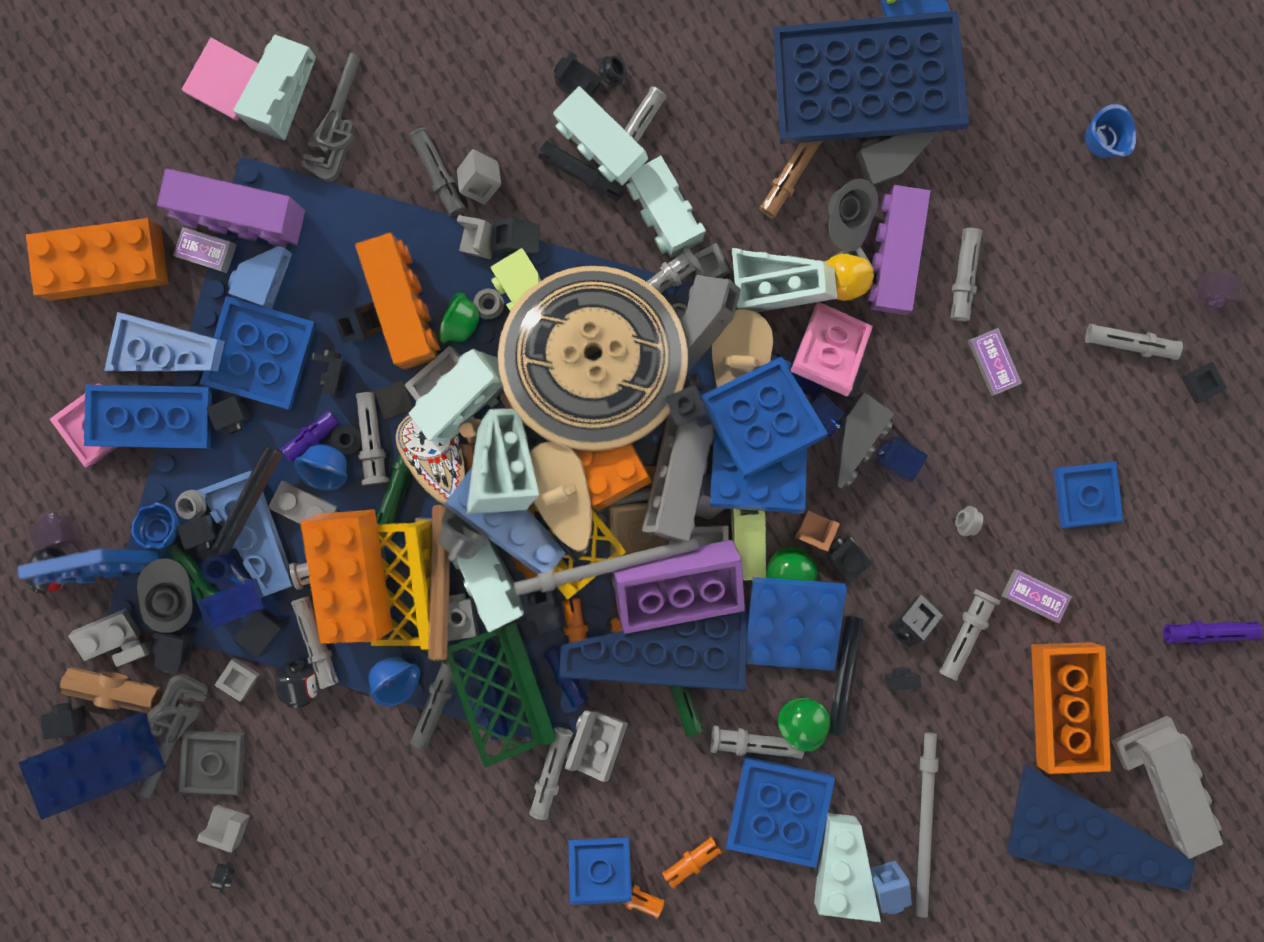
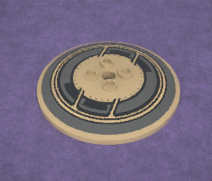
M584 266L567 269L555 273L534 285L522 296L510 312L501 333L498 351L501 382L505 394L518 416L532 430L545 439L564 447L584 451L619 448L631 444L653 431L670 413L666 397L682 390L688 363L685 334L680 320L669 302L659 291L641 278L619 269L602 266ZM590 346H596L601 349L602 356L596 361H590L585 358L584 351Z

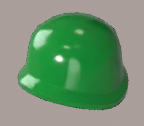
M462 292L455 294L445 310L440 328V341L442 343L448 341L463 342L473 334L479 322L480 313L478 307Z
M782 548L774 553L767 563L766 578L817 582L816 564L813 558L800 548Z
M798 698L782 707L778 715V726L782 736L792 747L808 752L816 750L825 741L830 729V716L827 710L817 701L808 698Z

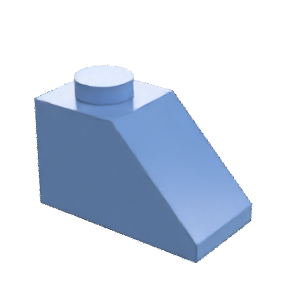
M277 246L240 263L237 271L234 270L230 275L228 282L230 290L228 293L253 304L272 309L292 253L281 246Z
M896 861L870 868L877 906L881 913L896 914L902 912L904 907L912 905L909 880Z

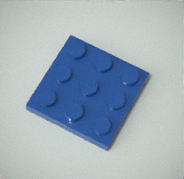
M226 296L214 334V338L225 341L218 371H203L200 384L292 410L317 323Z
M782 356L702 395L711 422L743 479L827 438V431Z
M714 428L710 507L804 513L807 448L743 479Z
M98 549L17 566L19 579H33L34 584H46L55 581L56 584L73 582L87 584L96 582L97 577L103 576V579L122 577V572L126 571L141 573L142 569L150 562L161 559L160 551Z
M753 577L747 621L746 664L835 671L847 590L846 585L842 583Z
M744 756L726 841V849L816 868L835 777L830 774Z

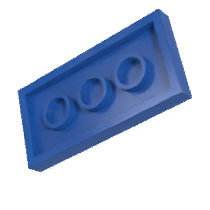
M85 385L84 446L211 449V419L206 407L212 405V388Z

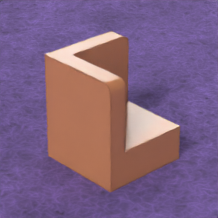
M807 510L795 538L828 552L840 523Z

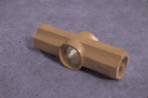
M70 667L67 668L60 684L61 694L94 701V705L107 709L126 708L149 713L154 706L159 704L161 697V687L129 680L128 676L114 672L96 673Z

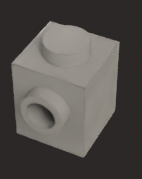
M465 593L449 595L448 641L476 637L479 634V627L473 597L466 598Z

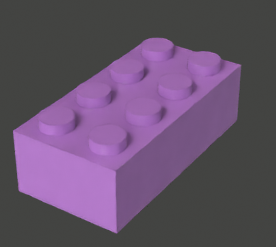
M165 169L157 206L168 212V217L178 220V223L197 228V225L201 224L207 226L208 230L220 234H227L229 230L238 233V237L251 241H257V237L268 240V243L283 248L287 247V243L292 245L298 244L305 210L289 196L171 169Z
M732 540L698 546L696 551L612 571L617 611L624 634L745 611L742 561Z

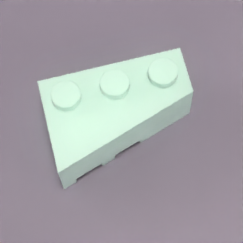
M274 34L271 42L267 44L264 54L233 112L251 129L285 141L316 59L311 49Z
M580 86L553 112L558 122L555 126L566 139L569 140L571 138L578 145L577 149L589 161L594 159L600 165L599 171L610 182L615 179L623 185L648 160L645 150Z
M659 156L642 165L628 179L630 183L626 184V187L634 201L639 199L644 209L640 213L647 227L649 228L653 225L658 234L654 239L662 254L667 252L670 259L683 253L684 247L687 246L691 249L702 243L706 230L702 223L697 225L690 212L692 210L688 200L685 201L678 189L679 185L663 158Z
M732 248L735 285L741 289L737 303L738 309L762 312L837 299L835 269L823 261Z
M473 349L466 352L459 358L458 364L449 373L442 375L437 380V385L428 394L423 395L417 400L416 406L409 412V415L429 441L445 444L460 432V426L463 423L475 419L473 415L487 404L493 408L499 403L496 397L504 392V388L500 378L498 358Z
M514 409L489 410L477 429L467 514L526 510L539 496L522 419Z
M488 539V543L482 546L471 559L457 556L452 561L457 570L461 569L465 578L463 580L464 586L468 594L473 597L477 605L478 614L488 632L524 614L521 595H516L514 581L493 541Z
M828 813L820 849L814 899L819 915L881 922L861 824L855 816Z

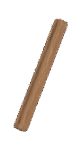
M435 505L432 508L428 658L430 660H446L448 648L450 553L438 542L442 525L441 520L447 510L443 505Z

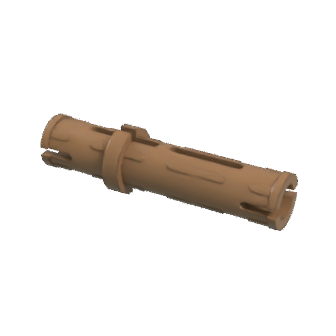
M822 141L802 142L798 145L780 176L772 181V189L759 207V210L764 215L775 219L786 198L791 197L794 193L793 187Z

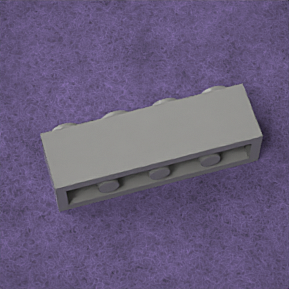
M671 412L668 414L642 532L671 541H689L690 535L694 530L696 506L701 498L700 488L703 475L708 466V451L714 438L713 424L700 428L696 421L693 420L676 426Z
M1168 726L1136 740L1174 845L1189 859L1223 845L1219 834L1222 828L1210 809L1209 805L1212 804V800L1201 784L1200 778L1203 775L1197 763L1192 759L1190 752L1193 751V747L1188 737Z

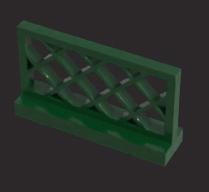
M507 623L490 632H485L448 646L446 661L484 768L541 744L546 745L556 741L516 623ZM497 636L500 644V650L496 658L480 652L486 639ZM479 642L476 649L469 647L470 645ZM464 648L474 653L467 670L455 664L452 652ZM502 655L504 656L506 663L500 661ZM478 656L494 662L486 679L471 672ZM498 665L509 670L511 677L506 688L491 682ZM458 670L465 673L462 680L460 678ZM469 676L484 682L477 699L466 695L464 686ZM513 684H514L516 693L510 690ZM489 685L504 691L497 708L481 702ZM508 694L519 699L521 706L516 717L501 711ZM468 700L475 703L472 710ZM479 705L494 711L487 729L476 724L474 716ZM523 713H524L526 722L520 720L521 717H522V715H523ZM499 714L514 721L506 738L492 732ZM520 723L529 728L533 740L519 744L511 739ZM479 730L485 732L482 739ZM489 735L505 741L500 753L488 758L484 746ZM509 744L516 746L514 748L507 750Z

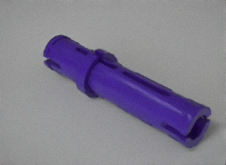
M1192 621L1190 624H1165L1163 636L1167 644L1192 642L1194 645H1203L1205 642L1259 641L1262 638V627L1258 621L1226 623Z

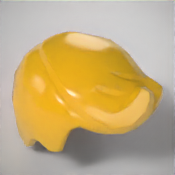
M844 253L835 255L825 261V263L835 269L838 300H853L868 292L871 285H873V267L867 259Z

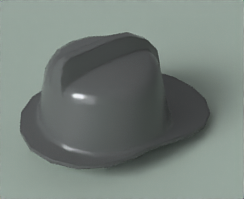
M861 178L851 180L830 198L828 204L830 216L828 224L829 235L833 244L840 250L846 252L856 250L863 244L878 207L877 191L869 181Z
M449 509L445 511L438 536L439 544L450 553L449 561L451 562L457 556L471 559L482 546L488 543L489 538Z
M158 559L150 562L142 569L137 582L140 613L143 621L151 629L160 633H171L181 629L188 622L192 614L189 577L183 566L171 559Z

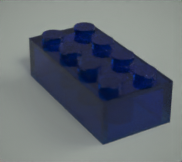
M143 711L18 762L41 820L144 780L166 768Z

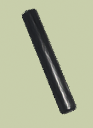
M272 445L265 446L212 546V551L220 556L230 554L282 456V451Z
M847 616L830 713V729L828 732L834 736H844L846 732L863 628V619L854 616Z

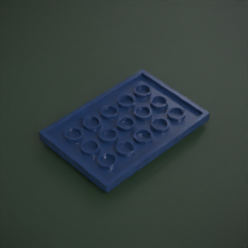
M958 10L773 27L780 144L967 129L969 122Z

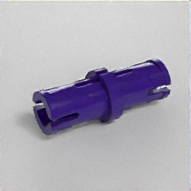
M328 410L308 427L305 425L301 428V433L281 447L280 450L290 462L294 463L295 459L301 457L309 447L320 445V441L341 424Z

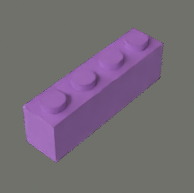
M894 185L888 191V194L884 193L881 202V212H885L884 224H879L876 241L881 242L879 253L874 254L872 262L873 271L876 272L875 283L871 285L867 294V301L872 302L870 310L907 315L912 312L931 190Z

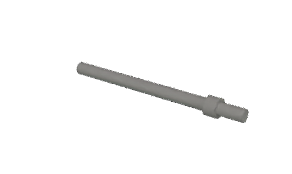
M692 538L689 541H680L556 573H551V571L539 573L536 578L514 583L516 595H521L537 590L542 592L554 590L557 585L698 550V542L696 538Z
M924 733V753L920 757V770L923 773L915 915L923 918L928 917L935 772H938L939 758L936 757L937 734Z

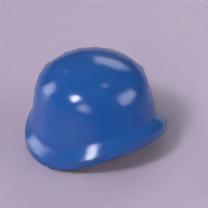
M1117 104L1102 108L1093 117L1084 135L1088 149L1099 158L1126 157L1133 152L1136 144V129L1133 118L1128 109Z
M329 445L309 447L294 462V467L299 477L308 486L317 490H337L345 484L348 477L345 456L338 449Z
M398 656L387 657L377 662L368 675L372 699L381 706H395L409 699L414 693L420 678V669L417 664L409 663Z

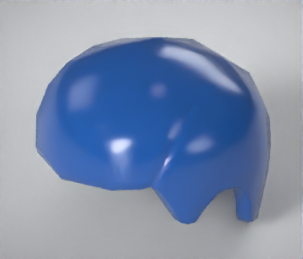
M155 502L153 505L139 509L137 516L132 521L131 534L138 545L151 551L162 550L171 546L179 536L176 526L180 525V521L172 509L162 503Z

